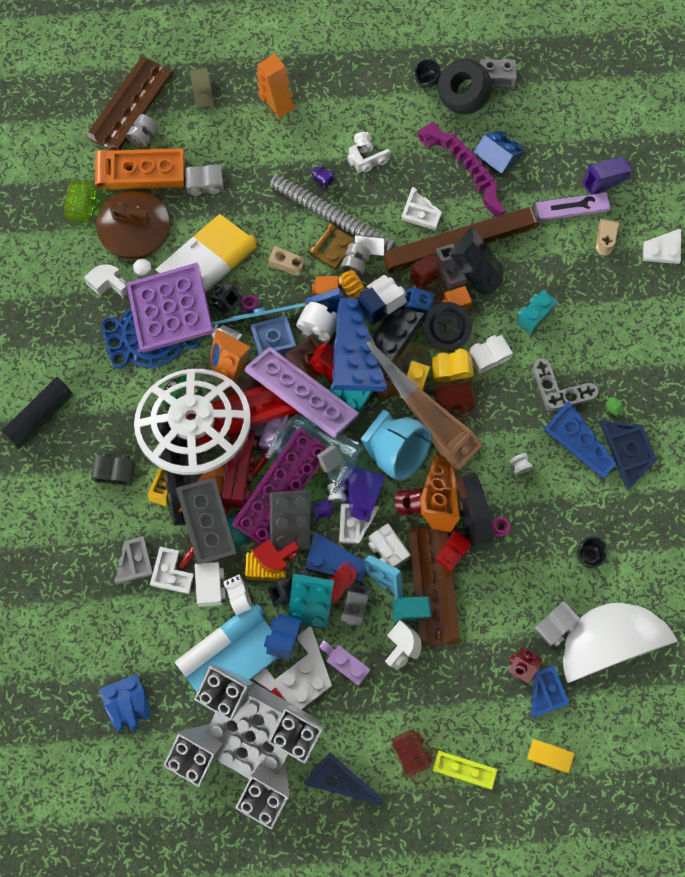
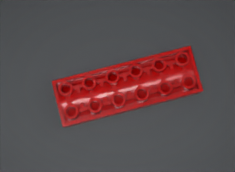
M264 385L243 392L250 408V428L299 412ZM238 394L227 397L232 410L244 411ZM221 399L211 402L214 410H226ZM189 414L186 419L193 420L196 418V414ZM226 417L215 418L212 428L218 433L223 428ZM232 418L231 426L226 436L241 431L244 418ZM206 434L196 439V446L209 442L213 438Z

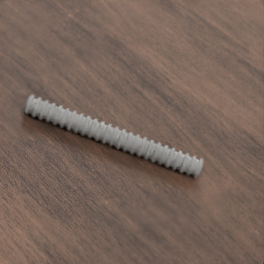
M279 173L273 176L270 182L272 189L275 188L281 194L284 193L286 197L289 196L291 200L294 199L300 205L303 204L305 208L308 207L309 210H313L319 216L322 215L329 222L337 223L338 227L342 226L343 230L346 229L352 235L383 238L384 251L394 248L395 240L391 241V238H386L385 234L381 235V232H376V229H371V226H366L365 223L362 224V221H357V218H352L350 214L347 215L341 209L338 210L331 203L328 204L322 198L318 199L317 195L314 196L312 192L309 193L303 187L299 188L298 184L295 185L289 179L285 180V177Z

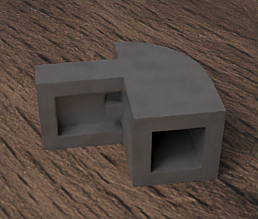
M453 244L435 249L438 270L442 280L446 282L449 289L467 284L464 273L449 255V252L454 248Z
M353 584L350 586L341 621H345L348 625H361L370 592L369 588Z

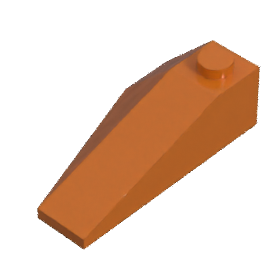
M435 454L420 497L421 514L432 529L451 532L460 519L455 472L444 456Z

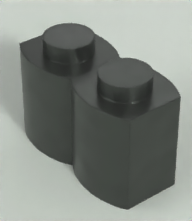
M107 453L95 455L91 478L93 482L131 486L135 466L134 460L125 455H121L119 458H114Z

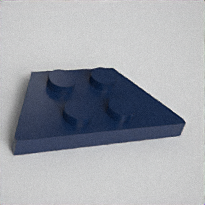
M603 419L599 424L613 459L616 462L625 489L628 490L657 459L643 425L608 422Z

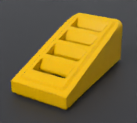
M159 467L148 492V499L151 502L167 506L169 500L166 482L160 480L161 478L165 479L164 470ZM158 485L165 487L166 490L158 488Z

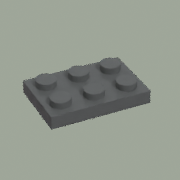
M310 491L270 492V542L279 552L295 541L299 550L310 549Z

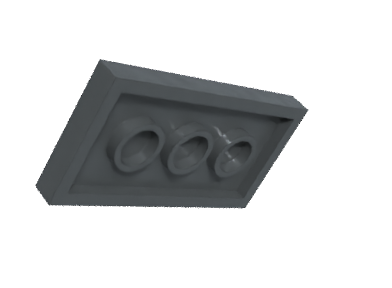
M215 477L177 487V495L197 565L236 554Z

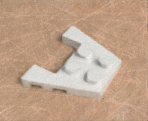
M308 627L299 634L297 638L308 655L276 679L273 678L267 669H264L253 678V680L270 691L276 687L287 702L301 710L332 687L311 627Z

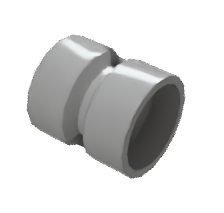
M140 114L134 122V126L127 132L126 137L133 145L145 149L151 141L150 137L156 134L159 126L152 118Z
M350 243L345 254L346 257H344L340 267L341 271L345 273L352 270L358 277H362L366 268L365 264L368 262L371 254L370 249L358 243Z

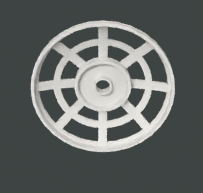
M187 369L169 374L149 388L138 404L134 428L141 450L152 463L171 473L196 475L215 470L236 456L248 437L251 415L244 393L231 379L212 370ZM195 374L214 376L224 380V382L216 387L207 382L195 381ZM187 375L186 382L176 384L166 391L159 388L171 379ZM194 386L204 387L211 391L205 397L195 395ZM232 386L241 399L244 411L232 410L230 402L223 391ZM186 387L185 396L176 399L170 395L172 392ZM152 393L159 396L153 406L151 417L140 419L142 407ZM219 396L226 410H214L210 402ZM163 400L171 405L168 414L157 415ZM189 414H196L195 419H186ZM226 417L224 426L218 433L212 428L215 418ZM232 418H244L241 433L232 446L224 438L230 429ZM157 423H169L171 430L165 437L159 432ZM151 425L154 436L160 442L153 452L145 444L140 427ZM206 434L213 438L208 443L196 447V439ZM178 436L187 439L188 447L176 446L170 442ZM217 444L227 451L213 461L197 465V453L207 451ZM166 448L176 453L188 454L189 466L171 464L162 460L159 456Z

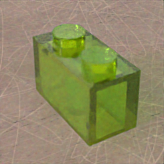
M69 179L63 211L66 220L88 222L89 216H92L93 205H91L92 199L95 200L96 189L93 188L91 181Z

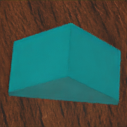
M401 597L392 603L394 623H398L400 620L406 622L432 617L430 597Z

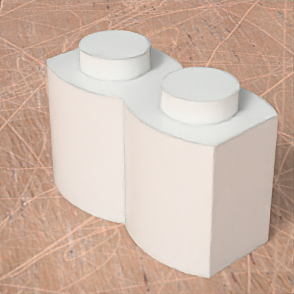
M383 275L366 286L368 289L374 288L387 305L385 310L387 314L407 303L405 290L401 286L398 287L391 277L388 278Z
M493 335L486 340V343L481 345L477 343L469 351L472 355V364L478 374L510 360L513 355L502 335Z

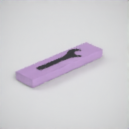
M607 193L536 202L535 204L539 221L610 211Z

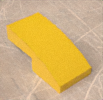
M533 739L527 759L569 774L575 753Z

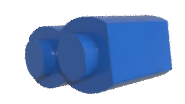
M281 613L278 614L277 619L273 618L270 630L273 631L271 636H266L264 647H267L266 654L290 661L301 629L302 620Z

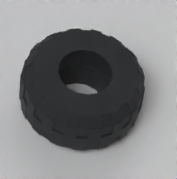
M458 59L450 63L442 71L437 87L439 97L443 104L455 113L461 115L475 113L483 108L490 98L492 92L491 77L479 62L473 59ZM472 79V86L469 91L464 94H458L460 84L465 80Z

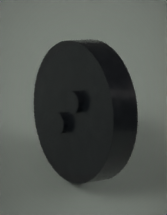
M474 471L458 474L456 476L457 498L467 539L472 542L470 546L474 552L491 549L493 546L492 525L481 482Z

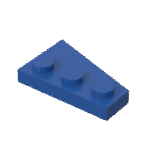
M314 531L305 570L334 576L337 568L343 562L348 561L358 569L354 581L363 583L366 571L365 561Z

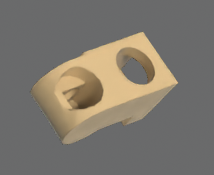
M274 246L267 267L276 268L298 276L302 271L305 260L296 254Z

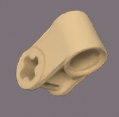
M600 219L596 242V251L600 255L606 256L611 253L616 242L619 222Z

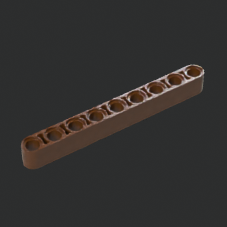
M527 207L387 250L381 256L387 272L394 273V270L397 272L410 268L411 265L416 266L426 263L428 260H436V248L449 244L455 246L470 227H474L485 244L496 241V239L501 240L513 236L514 233L517 235L530 231L531 228L536 229L539 227L540 222L534 208Z

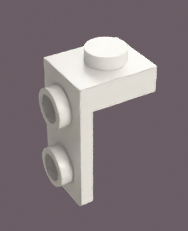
M354 145L349 148L347 159L351 166L354 165L358 173L368 172L378 164H386L390 160L391 152L389 149H386L363 159Z

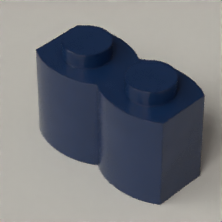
M366 288L361 291L358 301L362 314L373 326L384 319L387 305L374 288Z

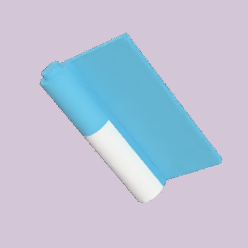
M251 603V610L233 616L174 661L196 692H198L211 664L238 673L251 680L279 659V657L266 654L267 647H264L267 635L271 636L273 630H270V626L262 616L264 611L258 604L253 605Z

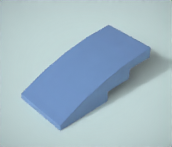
M286 315L250 325L258 355L271 347L286 358L285 355L296 347Z

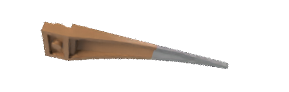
M367 342L368 347L417 420L431 430V441L441 456H444L455 470H460L482 447V443L468 427L420 389L372 342Z

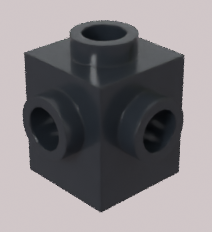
M222 283L217 285L209 296L214 302L215 308L220 311L226 310L231 312L243 299L233 285Z

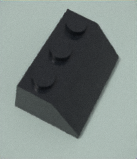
M470 227L449 252V255L479 293L493 294L503 282V266L474 227Z

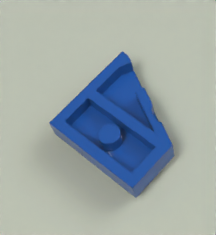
M338 288L307 298L306 304L309 305L310 302L319 303L328 308L327 312L332 314L334 311L337 314L339 299L347 297Z
M554 666L535 673L531 710L532 718L569 705Z

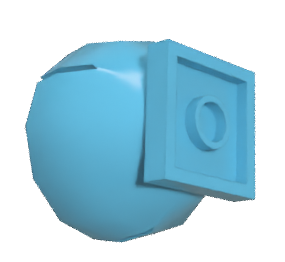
M384 409L361 438L369 456L376 460L377 466L387 475L399 481L410 478L421 467L428 455L432 440L431 430L419 421L408 417L393 420L390 413Z

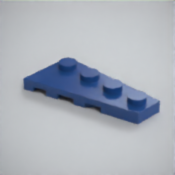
M568 400L545 427L544 431L604 479L616 465V462Z

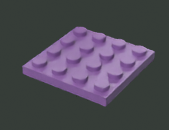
M198 263L126 283L139 349L142 353L214 333Z

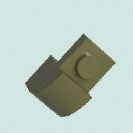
M207 67L189 70L196 108L213 106Z

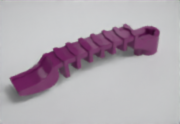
M434 122L417 131L418 138L428 148L433 145L441 146L444 149L451 147L449 149L450 154L453 156L457 153L456 159L458 162L465 159L463 167L465 169L470 167L469 174L471 176L475 175L473 181L477 184V192L480 193L485 190L483 197L485 207L496 217L504 215L506 210L497 199L496 189L498 185L494 182V177L490 176L488 169L483 167V163L478 161L476 155L470 152V148L466 147L463 141L457 138L456 133H444Z

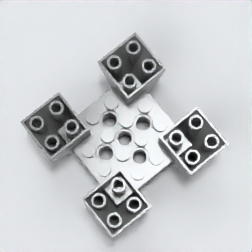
M211 664L194 700L214 711L213 719L210 724L180 731L163 767L199 787L216 761L226 765L249 779L235 809L272 830L289 797L286 762L291 755L305 764L323 727L310 714L240 674Z

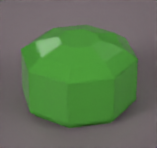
M614 397L610 398L605 404L607 410L614 416H619L624 411L622 403Z

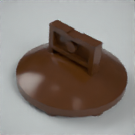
M126 191L111 197L101 207L96 219V230L102 245L110 253L125 259L143 258L157 251L165 242L170 228L169 216L162 202L155 196L142 191Z

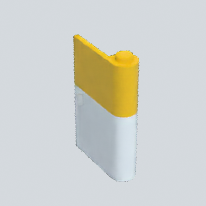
M219 214L155 270L158 273L198 263L206 293L257 248V240L253 235H247Z

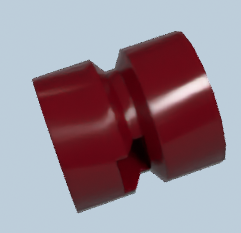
M416 488L412 491L409 489L397 491L395 507L399 515L421 514L420 497L423 488Z

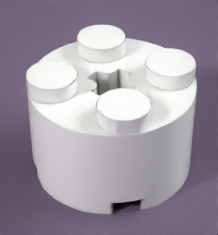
M310 302L309 305L306 304L296 326L303 331L302 336L305 338L312 334L321 343L329 342L337 327V314L334 311L332 314L327 312L328 308L324 305Z

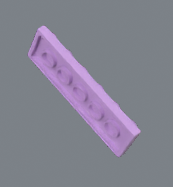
M271 347L267 348L245 368L246 373L333 438H336L358 417L359 412Z

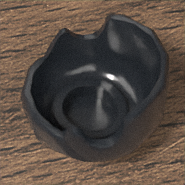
M425 59L419 62L414 69L416 82L421 87L431 88L438 84L439 77L441 76L438 62L432 59Z
M593 536L584 539L577 548L579 562L586 568L594 569L601 566L607 557L605 542L599 537Z

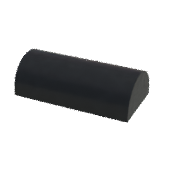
M56 377L1 430L2 436L19 450L74 396L72 391L61 379Z

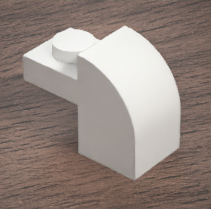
M106 264L97 266L84 277L87 285L99 296L110 286L123 298L128 294L127 284L121 278L119 269L115 266Z
M400 620L387 635L397 647L385 660L390 667L397 670L407 663L409 657L417 660L422 646L417 632L407 623Z

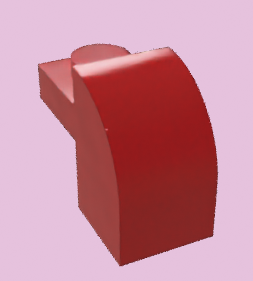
M455 530L434 560L451 572L472 542Z
M267 540L252 550L263 569L272 573H280L287 570L285 561L291 562L298 556L299 547L294 541L277 552L270 540Z

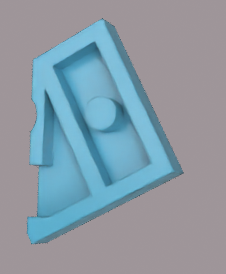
M369 555L365 559L366 574L376 581L384 591L389 588L395 594V601L403 597L401 571Z

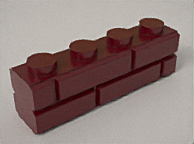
M249 430L248 437L236 456L226 463L221 492L223 506L243 508L245 502L250 497V490H247L248 484H252L253 473L250 472V469L255 466L256 460L253 450H257L258 438H255L253 430ZM241 431L231 434L230 444L232 446L237 441Z

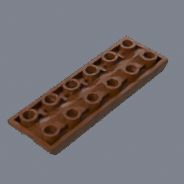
M142 56L88 131L87 138L111 151L120 150L127 141V132L134 126V122L140 114H146L174 72Z
M432 528L408 530L414 596L430 597L432 617L417 620L421 647L460 644L453 573L434 560L449 538L448 532Z

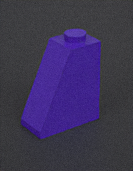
M623 156L591 164L588 166L583 184L590 195L599 194L629 179L632 172L629 162L625 161Z
M348 464L345 484L347 485L346 491L351 517L360 521L370 522L385 476Z

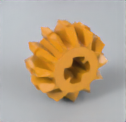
M350 270L338 277L339 285L347 298L359 299L360 292L365 288L358 275Z

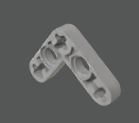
M543 358L535 361L533 373L544 405L548 410H561L568 402L566 398L568 393H573L576 396L575 401H569L572 406L591 402L597 397L598 388L592 383L559 391L549 361ZM539 364H541L542 366H546V368L544 369L545 376L543 377L542 370L537 369ZM550 381L553 387L545 389L542 383ZM587 388H589L590 391H593L591 396L589 394H583L581 397L582 399H580V394L585 393ZM560 395H562V400L558 401L556 406L553 403H549L551 398L559 400L561 398Z

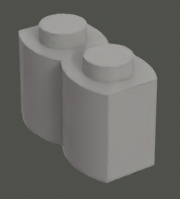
M221 165L185 168L188 194L199 196L205 192L218 194L224 191Z
M563 601L533 630L549 647L553 644L558 646L565 639L562 636L567 631L571 633L579 626L577 621L580 618Z

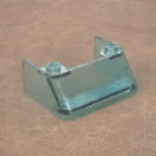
M294 415L276 431L266 457L270 459L276 453L280 454L294 432L300 427L326 447L331 445L337 447L343 463L328 473L330 481L335 484L332 492L336 493L349 478L362 454L363 446L342 434L333 438L304 415Z

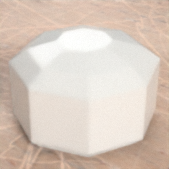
M138 259L133 264L134 273L139 278L148 277L152 272L151 264L146 259Z

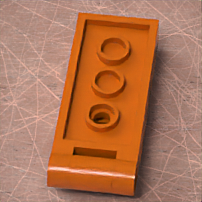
M183 148L98 150L95 152V187L98 189L109 188V190L185 188Z

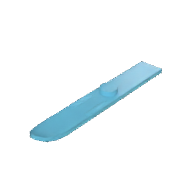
M306 303L266 311L264 307L254 309L252 314L248 313L214 321L212 325L306 306Z

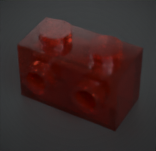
M411 729L391 738L390 741L407 779L431 768L430 763H432L428 751H423L421 744L424 742L419 732L415 733V730Z

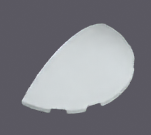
M625 603L605 604L583 615L577 622L579 626L573 632H569L565 642L563 657L565 678L567 683H570L678 641L668 625L651 611L637 605Z

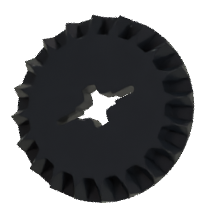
M442 302L428 311L423 324V330L430 344L440 350L451 351L462 347L468 341L472 332V320L469 313L461 305L453 302ZM448 321L452 322L451 326H453V328H455L456 330L449 329L448 331H445V326H443V324L441 323H447Z

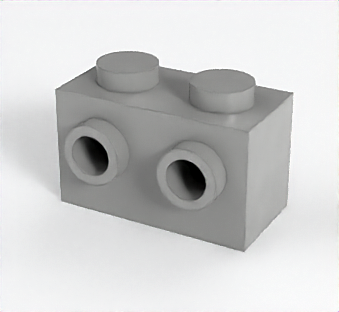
M490 58L480 60V64L484 66L491 77L492 87L515 86L516 60H493Z

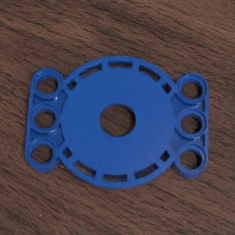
M131 308L125 312L120 321L113 317H108L102 322V330L110 360L116 369L125 368L129 361L141 367H161L177 358L184 346L188 349H196L201 344V338L197 337L198 340L195 344L183 341L181 346L178 345L179 343L142 353L139 349ZM114 323L116 327L114 330L109 331L106 329V325ZM118 339L120 345L118 347H111L110 342ZM175 349L178 350L172 357H168ZM123 356L125 360L122 364H116L114 362L115 358ZM138 359L149 361V364L138 362ZM165 359L163 362L153 364V361Z

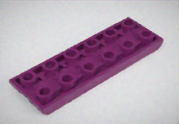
M299 427L240 510L232 525L259 544L269 540L270 492L304 490L321 465L317 455L328 447Z

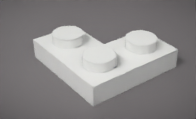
M164 547L159 548L150 585L189 594L194 574L175 570L180 554L178 550Z

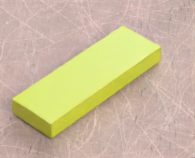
M438 750L432 771L492 790L498 769Z

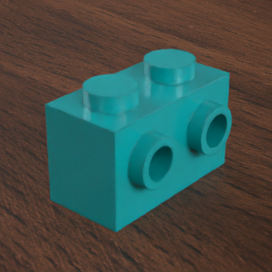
M544 290L539 295L537 293L534 294L529 301V306L527 308L524 306L518 313L517 325L530 335L551 314L557 303V300Z

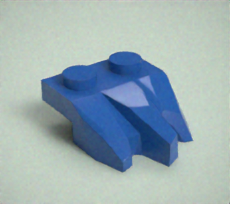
M138 674L99 689L107 714L118 733L123 730V725L125 724L134 733L139 728V718L149 719L151 708Z

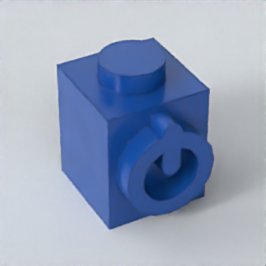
M417 288L406 290L407 296L405 298L407 303L403 307L426 313L434 306V293Z

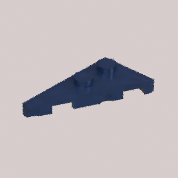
M330 752L304 781V784L310 787L381 805L384 802L378 794Z

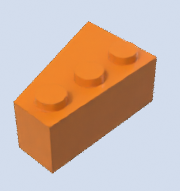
M273 54L257 64L258 95L263 102H267L277 117L280 118L294 110L296 105L290 99L293 97V93L288 91L287 88L290 82L286 67L278 56Z

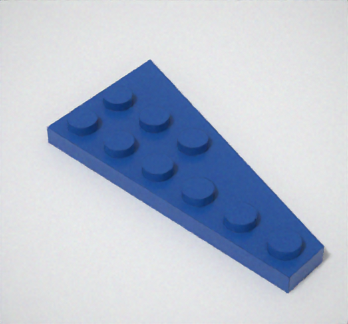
M340 298L337 307V335L334 346V370L332 372L333 383L331 390L385 391L387 384L380 364L367 345V342H372L358 299Z

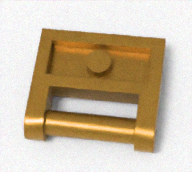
M328 223L325 227V232L315 246L309 249L308 253L336 270L346 256L349 244L355 243V239L338 230L333 224ZM331 234L336 236L324 254L320 253L319 251Z

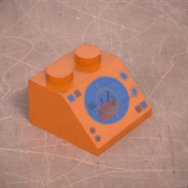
M218 329L215 333L208 358L212 371L225 375L235 383L243 373L250 346Z

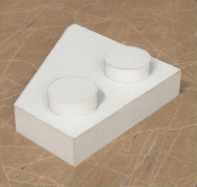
M412 187L401 220L436 231L442 212L436 206H433L426 197L423 198L417 193L416 188Z
M681 229L645 241L643 243V261L679 264L681 261Z
M342 503L340 508L339 543L358 545L377 513L379 506H375L370 522L351 517L349 504Z

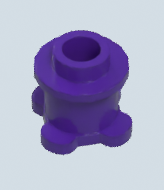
M323 165L316 167L312 173L314 176L313 181L321 183L324 190L335 179V171L329 172Z
M326 498L324 499L325 501L318 503L311 501L316 522L321 517L328 515L331 517V513L334 512L332 502L327 501Z

